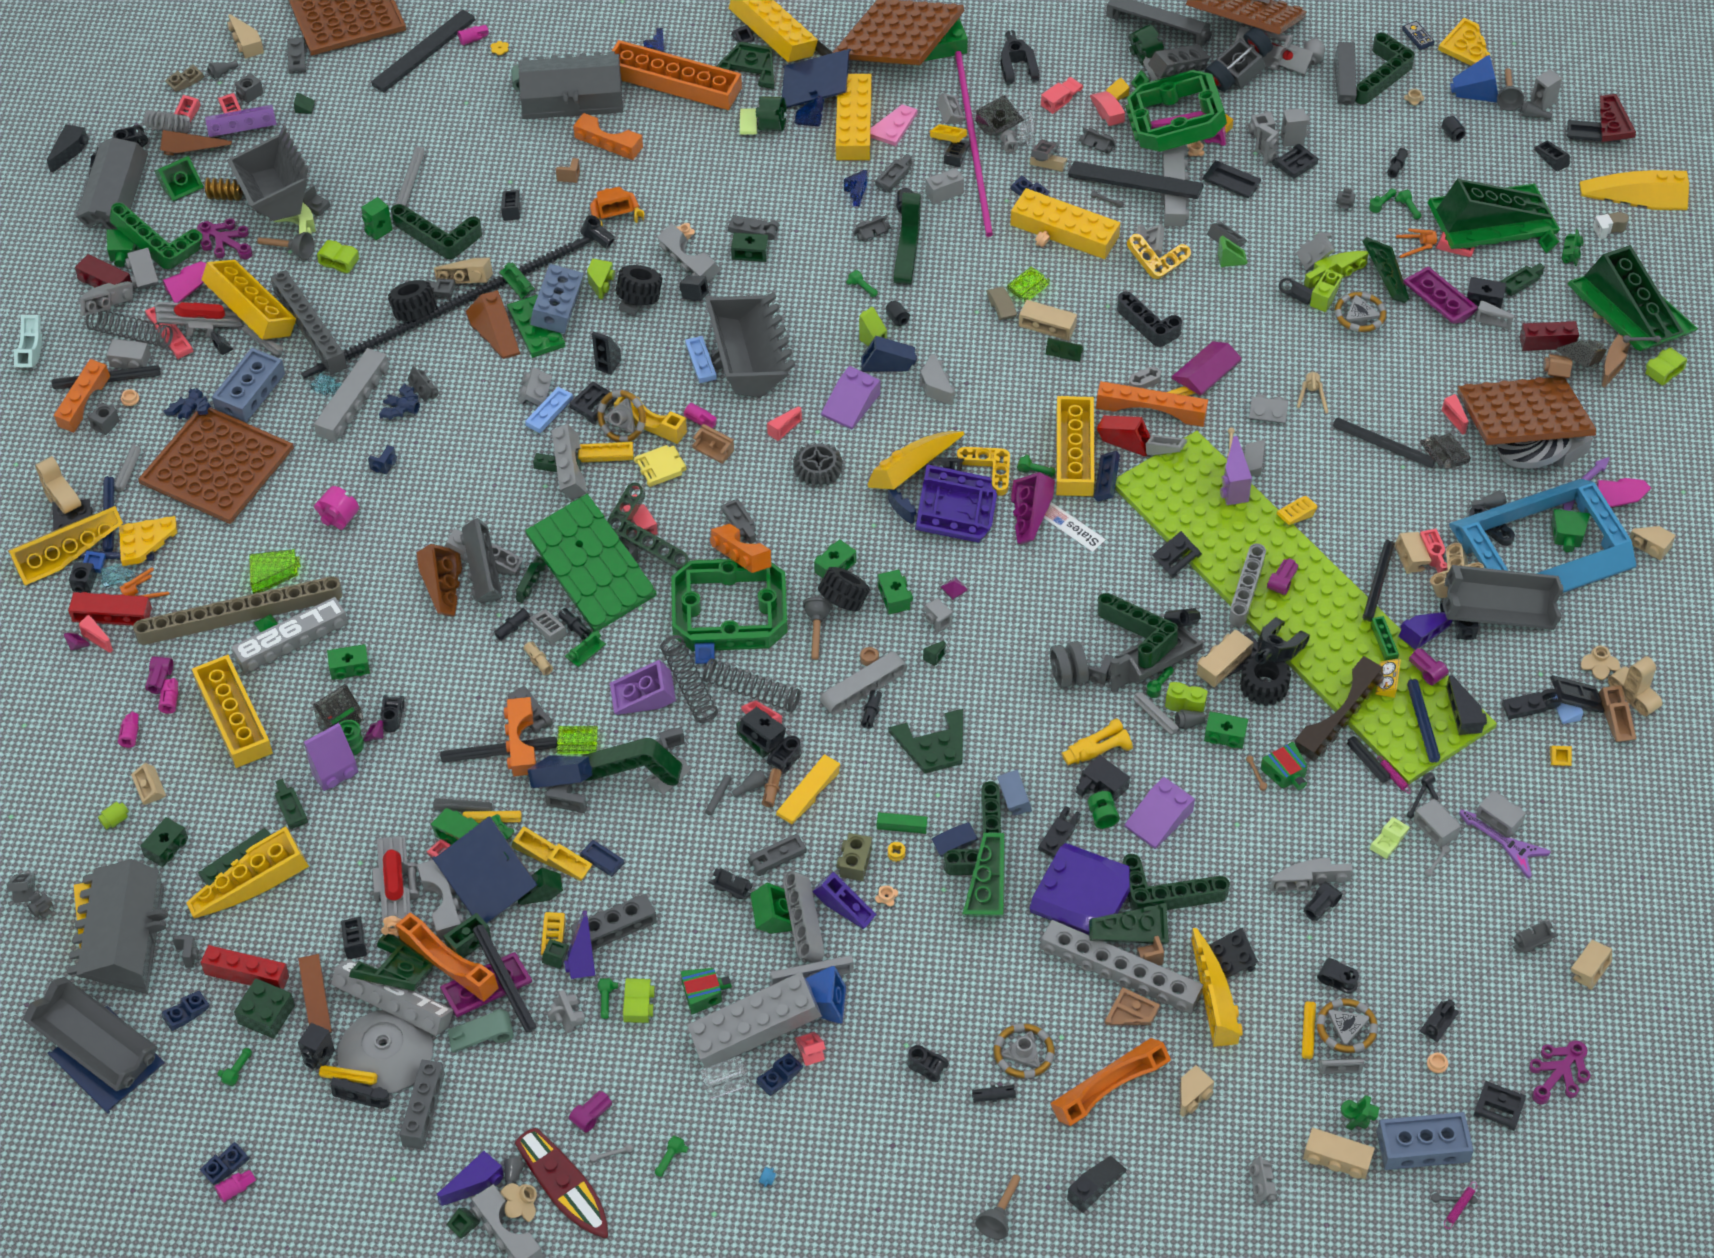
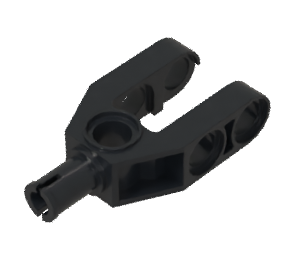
M1010 30L1005 33L1007 41L1004 44L1000 58V66L1005 84L1009 85L1015 82L1011 62L1017 63L1020 61L1027 63V73L1030 75L1031 81H1039V69L1034 50L1022 39L1017 40L1014 30H1011L1012 35Z
M1275 617L1262 628L1257 642L1258 653L1255 655V660L1257 663L1262 660L1260 664L1266 663L1267 660L1274 663L1292 660L1305 648L1310 634L1300 630L1288 642L1284 641L1277 634L1281 627L1285 625V621Z

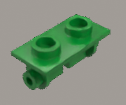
M1576 229L1575 234H1568L1566 236L1565 249H1563L1561 257L1564 263L1574 262L1575 266H1577L1578 259L1581 258L1580 248L1584 243L1583 236H1580L1578 229Z
M513 262L507 263L504 266L505 268L499 272L521 299L535 290Z
M592 631L585 640L574 649H570V652L565 657L574 665L580 667L603 648L606 643L600 639L601 634L598 631Z

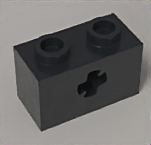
M1471 277L1467 298L1477 306L1480 305V301H1484L1501 309L1506 283Z
M756 706L741 718L739 732L769 753L784 740L786 728Z
M310 1023L298 1041L304 1064L311 1069H319L321 1066L326 1065L335 1052L330 1031L314 1023Z

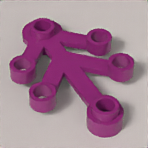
M229 218L224 223L218 224L204 221L197 226V230L202 233L203 240L201 241V246L204 251L212 249L210 236L215 238L216 248L214 249V254L216 258H223L225 256L223 243L237 250L241 259L246 260L253 255L252 249L248 244H240L231 239L233 237H247L249 231L246 226H240L234 231H217L235 229L234 219Z
M1571 1041L1567 1047L1554 1048L1549 1044L1542 1047L1541 1056L1545 1059H1551L1553 1056L1566 1057L1563 1061L1542 1062L1539 1059L1531 1060L1529 1069L1532 1073L1555 1070L1543 1085L1535 1087L1532 1094L1534 1102L1540 1105L1546 1104L1551 1095L1550 1090L1562 1075L1566 1086V1096L1569 1098L1577 1096L1579 1087L1574 1084L1570 1068L1571 1064L1575 1061L1578 1071L1576 1076L1578 1082L1587 1083L1591 1076L1584 1064V1058L1588 1052L1584 1043ZM1544 1050H1549L1551 1053L1547 1054ZM1533 1064H1537L1539 1068L1533 1067ZM1580 1074L1586 1075L1587 1078H1582ZM1568 1089H1574L1575 1092L1572 1093Z

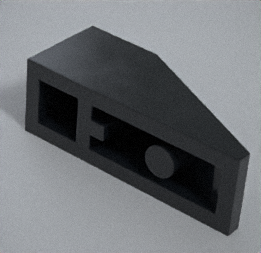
M65 124L47 158L50 172H55L82 152L89 140L85 127Z
M593 331L592 341L595 368L598 371L612 375L621 361L620 348L609 336Z
M1453 675L1449 676L1446 689L1458 734L1482 733L1484 725L1487 724V717L1482 712L1481 705Z
M1110 1155L1083 1173L1068 1188L1067 1200L1084 1213L1127 1169Z

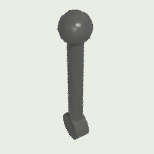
M1097 191L1091 192L1092 198H1100L1117 205L1119 208L1124 206L1122 201L1117 202L1099 195Z
M1625 335L1623 342L1655 341L1658 343L1661 341V337L1658 335L1655 337H1630Z
M1434 1193L1431 1200L1434 1203L1440 1200L1458 1201L1460 1197L1440 1196L1438 1193ZM1473 1196L1469 1202L1476 1204L1477 1197Z

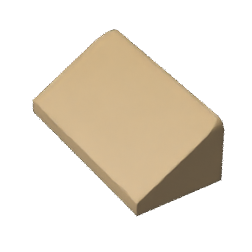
M1051 155L1048 160L1038 161L1034 157H1030V165L1063 172L1068 158Z
M144 763L131 774L144 805L166 797L154 766Z

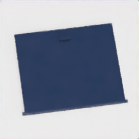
M851 49L783 66L782 97L785 98L786 107L846 93L849 53Z
M490 816L438 856L432 857L470 914L474 915L477 913L486 923H489L538 885Z
M108 1006L105 1007L113 1014H115ZM57 1047L52 1052L49 1051L47 1053L107 1114L110 1113L109 1110L165 1063L155 1053L154 1061L134 1080L130 1087L115 1091L61 1048Z

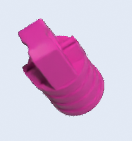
M486 25L473 26L458 31V37L462 46L479 41L489 34Z
M689 403L685 408V418L701 426L703 424L711 428L716 426L717 418L707 410L694 403Z
M175 678L164 681L158 709L162 713L171 714L176 711L178 681Z
M133 711L125 716L120 727L118 743L126 748L135 746L139 729V715Z
M250 1170L242 1174L238 1172L225 1181L220 1182V1184L215 1185L214 1188L221 1201L225 1203L233 1196L244 1192L247 1186L256 1181Z

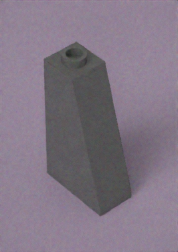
M1338 42L1334 57L1337 103L1344 105L1354 104L1356 99L1355 42Z

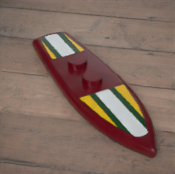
M532 1128L516 1139L515 1145L531 1172L556 1207L580 1228L607 1239L608 1225L605 1211L593 1187L579 1169L538 1128Z

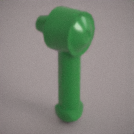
M1391 188L1382 197L1375 196V198H1372L1369 210L1374 213L1380 212L1382 205L1396 196V190Z
M1410 190L1400 191L1398 196L1394 198L1395 201L1406 204L1413 218L1416 220L1420 219L1421 212L1418 211L1412 202Z
M854 270L848 274L847 285L858 284L871 297L878 295V291L863 280L860 271Z
M1027 454L1021 457L1017 464V469L1023 473L1032 470L1051 477L1056 473L1053 467L1049 468L1032 463L1030 456Z
M1169 666L1164 669L1157 680L1150 681L1147 684L1146 694L1151 698L1160 696L1161 686L1173 674L1174 669Z
M600 978L597 988L601 994V1018L608 1019L609 994L614 989H618V982H613L611 978Z
M244 1048L231 1069L227 1068L226 1070L218 1071L217 1075L221 1077L222 1083L231 1087L236 1084L239 1078V1071L252 1055L251 1049Z
M675 1135L669 1139L667 1152L655 1169L654 1173L656 1176L662 1177L675 1154L688 1152L689 1148L685 1145L684 1139Z

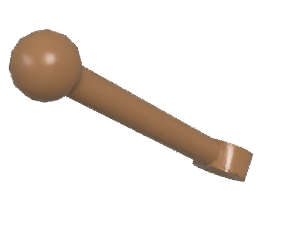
M1248 755L1246 761L1250 763L1260 783L1259 789L1265 791L1267 783L1263 782L1253 762V756Z

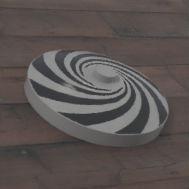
M1572 438L1497 444V450L1500 458L1508 465L1524 469L1539 468L1561 459L1569 451L1572 445Z

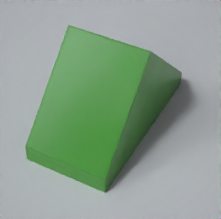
M1223 235L1219 238L1218 258L1220 267L1239 266L1248 263L1245 250Z

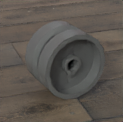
M1079 641L1067 643L1066 648L1062 645L1050 648L1051 668L1056 683L1060 688L1071 686L1073 681L1076 684L1088 681L1087 660Z

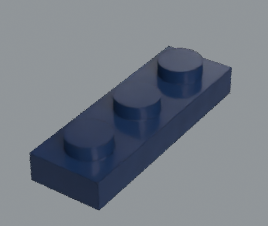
M1118 451L1100 456L1094 498L1097 502L1114 498L1120 460Z

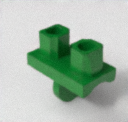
M1365 1095L1357 1103L1352 1100H1346L1341 1104V1113L1344 1117L1350 1119V1122L1346 1125L1347 1129L1353 1130L1356 1126L1366 1129L1370 1124V1120L1375 1121L1378 1118L1379 1107L1370 1104L1371 1097Z

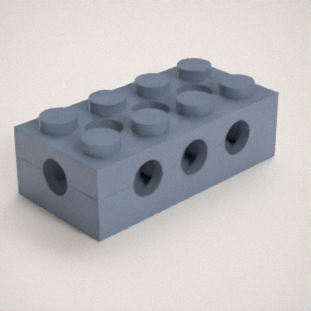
M549 264L533 308L530 325L565 334L581 290L584 273Z
M251 348L213 394L212 400L215 410L247 423L285 375L282 359Z
M1465 1112L1381 1119L1376 1131L1385 1170L1469 1163L1474 1151Z

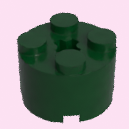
M1152 25L1144 26L1128 35L1131 43L1129 50L1133 56H1138L1141 65H1144L1145 57L1152 58L1156 51L1164 50L1163 42H1159L1157 38L1159 34Z
M759 97L756 118H759L758 129L760 131H783L785 129L786 118H784V112H787L785 98Z

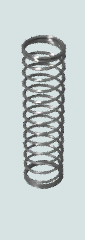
M104 310L98 312L95 327L93 326L94 313L92 314L91 325L93 328H90V314L86 315V326L89 330L100 331L101 333L112 334L113 336L124 337L125 339L138 342L141 341L162 348L168 347L173 338V331L169 325L154 324L153 321H142L140 318H130V316L119 315L118 313L113 314L111 311L107 312ZM102 312H106V315L103 319V328L100 329L99 325L101 324L103 317ZM108 313H111L112 316L109 320V329L106 331L105 326L108 322ZM116 314L118 315V317L115 321V330L111 332V328L114 323V315ZM120 316H123L124 318L120 326L121 332L117 333L116 330L118 329L120 324ZM129 317V321L126 326V334L123 335L122 331L124 330L126 325L125 318ZM131 319H135L136 321L134 322L132 327V335L129 337L128 333L132 325ZM140 320L141 323L138 328V336L135 338L134 334L137 330V321ZM143 322H147V325L144 329V338L141 339L140 335L143 331ZM149 323H152L150 339L147 341L146 336L149 331ZM157 324L159 325V327L156 331V340L152 342V337L154 336L155 325ZM166 327H168L170 330V337L167 344L163 346L162 343L164 342L167 335ZM165 328V336L161 342V334Z
M679 635L666 638L661 643L660 649L665 655V659L677 683H679L678 686L682 694H684V698L687 700V704L690 706L696 722L706 723L713 720L718 714V708L714 706L715 702L711 700L712 696L708 694L709 690L705 688L706 684L703 683V678L700 677V672L697 671L698 668L694 665V660H691L692 656L689 654V650L686 649L683 638ZM676 638L681 639V643L673 644L667 651L664 650L665 645L669 641ZM680 644L678 647H676V648H674V649H672V650H669V649L672 648L673 646ZM684 650H687V654L679 655ZM679 655L673 661L669 660L670 657ZM686 655V656L683 657L682 659L676 660V659H678L679 657ZM687 656H690V659L684 660L676 666H672L673 662L681 661ZM690 661L693 662V665L686 666L682 668L679 672H675L676 668L683 667L687 665ZM692 667L696 668L695 671L688 672L681 678L678 677L679 673L687 672L690 669H692ZM696 672L699 674L697 677L690 678L685 683H680L682 679L689 678ZM698 678L701 679V682L694 683L687 689L683 688L684 685L691 684ZM701 684H704V688H699L693 691L690 695L686 694L688 690H693L699 687ZM704 689L707 691V694H702L694 700H689L690 696L700 694ZM707 695L710 697V699L704 700L698 703L696 706H692L693 702L700 701ZM709 701H712L713 703L712 705L704 706L707 703H709ZM697 707H702L697 712H695V709ZM711 708L715 709L714 713L707 717H697L699 713H704Z
M711 658L707 662L703 672L704 682H710V684L716 682L718 687L722 685L724 689L730 687L732 692L737 689L738 694L744 692L745 697L751 695L752 699L757 697L759 702L763 700L766 704L771 702L772 706L778 705L780 709L785 707L786 711L791 713L799 703L800 689L797 688L793 691V687H790L785 705L780 707V701L786 690V684H784L781 688L778 702L775 705L773 704V699L779 688V682H776L773 688L771 700L766 702V696L772 686V679L768 681L764 697L760 700L759 694L763 689L765 677L760 681L757 695L752 697V692L758 681V674L755 675L752 681L750 693L746 695L745 689L750 682L751 672L747 674L743 690L739 692L738 687L743 680L744 669L739 674L736 688L732 690L731 685L737 675V667L734 668L731 674L729 686L725 687L724 682L730 673V664L724 672L723 682L718 685L717 680L723 671V662L718 667L716 680L711 682L710 679L716 669L717 660ZM712 663L711 668H710L709 675H708V677H707V679H706L709 666H710V664ZM797 693L796 700L792 706L793 699Z

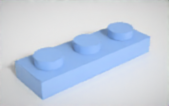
M703 336L686 339L685 345L699 383L717 380Z
M557 387L525 421L526 426L541 433L573 400V394Z

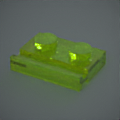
M1031 266L1007 285V290L1026 302V300H1030L1048 286L1050 279H1046L1042 273Z
M558 726L557 754H588L596 752L598 726Z

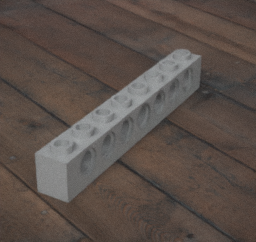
M1051 920L1041 938L1040 949L1045 953L1058 956L1067 963L1081 966L1086 971L1095 972L1104 979L1116 981L1121 986L1132 988L1144 996L1153 997L1162 1004L1176 1007L1181 1012L1192 1014L1202 995L1203 984L1103 941H1090L1089 935L1054 920Z

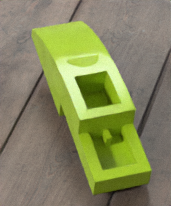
M1350 251L1331 255L1315 262L1313 271L1305 274L1304 286L1310 289L1316 287L1326 269L1343 275V278L1350 276L1353 272L1367 265L1369 253L1367 251Z

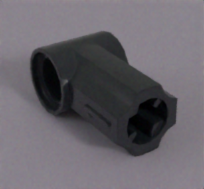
M593 215L587 216L580 229L581 234L584 237H592L604 248H609L614 242L615 236L600 225L601 221L599 218Z
M1290 277L1284 278L1279 282V290L1282 293L1288 294L1308 305L1311 300L1312 289ZM1285 281H1290L1292 284V288L1289 291L1283 288Z
M1196 608L1168 610L1164 614V619L1175 623L1178 627L1198 624L1201 615Z
M1325 881L1318 888L1312 900L1304 907L1303 912L1310 920L1318 921L1330 907L1333 908L1337 905L1343 893Z

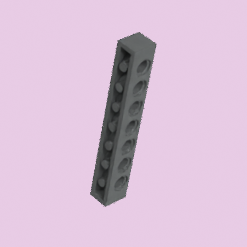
M287 270L270 276L275 294L283 306L296 318V325L329 373L332 375L347 369L344 352Z

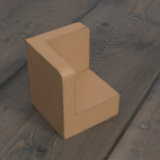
M572 158L570 167H556L557 181L578 182L580 174L578 158Z
M1159 936L1154 937L1153 945L1137 948L1138 957L1159 966L1163 965L1165 952Z

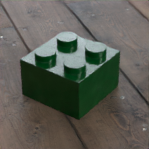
M255 978L235 1009L234 1014L239 1025L274 1039L295 1007L292 993Z

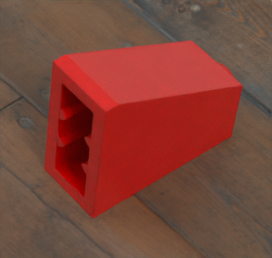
M1103 416L1097 426V431L1103 442L1142 456H1147L1146 443L1151 436L1142 417Z

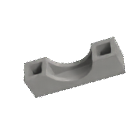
M673 223L657 236L660 241L659 246L665 252L669 251L671 253L670 256L676 262L680 261V265L687 272L690 270L692 272L691 275L705 276L708 283L720 271L715 261L705 252L699 255L685 254L688 240Z
M567 423L553 429L552 437L559 488L570 500L587 494L585 478L577 465L575 451L581 449L579 434Z
M434 860L417 864L424 891L436 893L443 899L441 906L432 913L437 937L442 941L445 934L464 921L462 914L458 915L456 911L460 908L457 897L452 898L451 893L455 892Z
M494 1184L471 1198L473 1214L477 1219L481 1218L484 1221L483 1226L489 1235L493 1234L495 1236L496 1245L500 1251H506L508 1254L507 1258H543L540 1246L529 1232L515 1234L502 1226L501 1221L505 1214L504 1207L506 1201Z

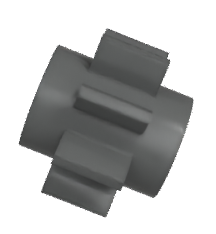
M1344 188L1343 191L1338 192L1336 204H1340V208L1348 210L1349 206H1354L1356 194L1352 193V189Z
M36 892L28 898L31 903L27 907L35 917L40 915L45 918L52 913L49 908L53 906V903L45 893L40 895Z

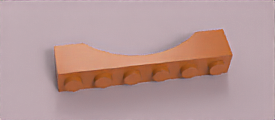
M1100 381L1096 409L1112 412L1140 407L1155 409L1168 413L1185 424L1204 427L1208 399Z
M411 912L395 925L402 942L429 960L483 1002L499 989L494 973L482 964L468 961L455 953L422 920Z
M1150 1038L1051 1102L1052 1109L1059 1122L1072 1126L1087 1116L1094 1105L1109 1092L1134 1078L1156 1071L1171 1061V1058L1163 1042Z

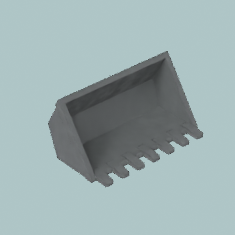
M615 51L608 52V55H601L600 52H595L594 56H586V53H581L580 57H572V54H566L565 58H558V55H552L551 59H544V56H538L537 60L523 57L522 61H518L522 119L581 116L583 113L588 115L623 113L619 54H615Z
M286 126L282 127L279 135L227 160L250 207L255 209L260 215L264 214L273 221L301 214L308 180V165H304L305 160L301 158V153L297 152L298 148L294 145V140L290 139V133H286Z
M774 292L767 296L705 297L718 346L711 354V359L714 361L713 367L717 370L722 367L724 368L725 376L737 395L761 398L781 380L785 379L789 375L788 371L795 366L794 360L785 363V360L792 355V350L788 348L782 352V348L789 343L787 337L779 340V337L786 331L785 327L775 328L783 319L781 315L772 317L779 310L777 303L769 306L776 299Z
M133 859L95 868L94 873L85 875L82 880L84 884L92 883L91 888L80 892V898H89V903L79 905L77 909L79 914H87L86 918L75 922V928H84V932L72 938V943L81 944V948L70 952L69 958L79 959L78 964L67 968V974H76L77 977L148 994L157 932L166 929L167 925L164 921L160 920L168 917V912L161 909L164 884L161 882L159 870Z

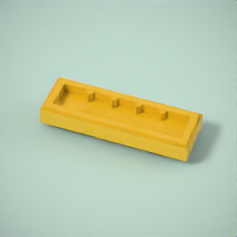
M633 442L580 444L581 449H578V459L581 462L634 459Z

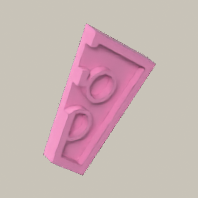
M902 104L871 127V138L897 146L916 117L917 109Z

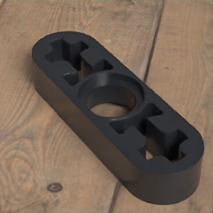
M1473 506L1470 509L1469 516L1487 510L1482 506ZM1506 524L1497 526L1494 529L1485 530V533L1503 546H1509L1514 541L1515 533Z

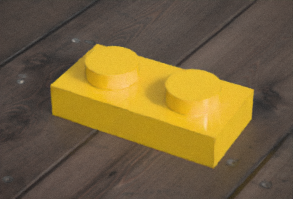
M938 124L929 131L931 138L947 140L952 143H958L967 136V129Z

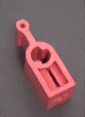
M1069 77L1064 83H1057L1041 94V106L1054 114L1070 102L1073 95L1083 89V85Z
M641 504L631 522L654 535L658 534L656 521L647 507ZM626 505L622 509L624 512H628L631 506Z
M1437 528L1421 531L1420 536L1432 560L1428 565L1435 567L1438 573L1447 571V563L1443 559L1445 546Z

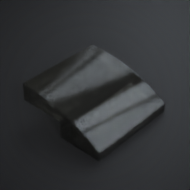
M1450 432L1440 437L1435 434L1420 441V444L1440 468H1453L1470 462L1471 457Z

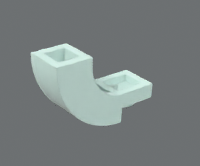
M21 315L20 343L18 348L14 349V367L36 366L42 347V334L40 333L41 315Z

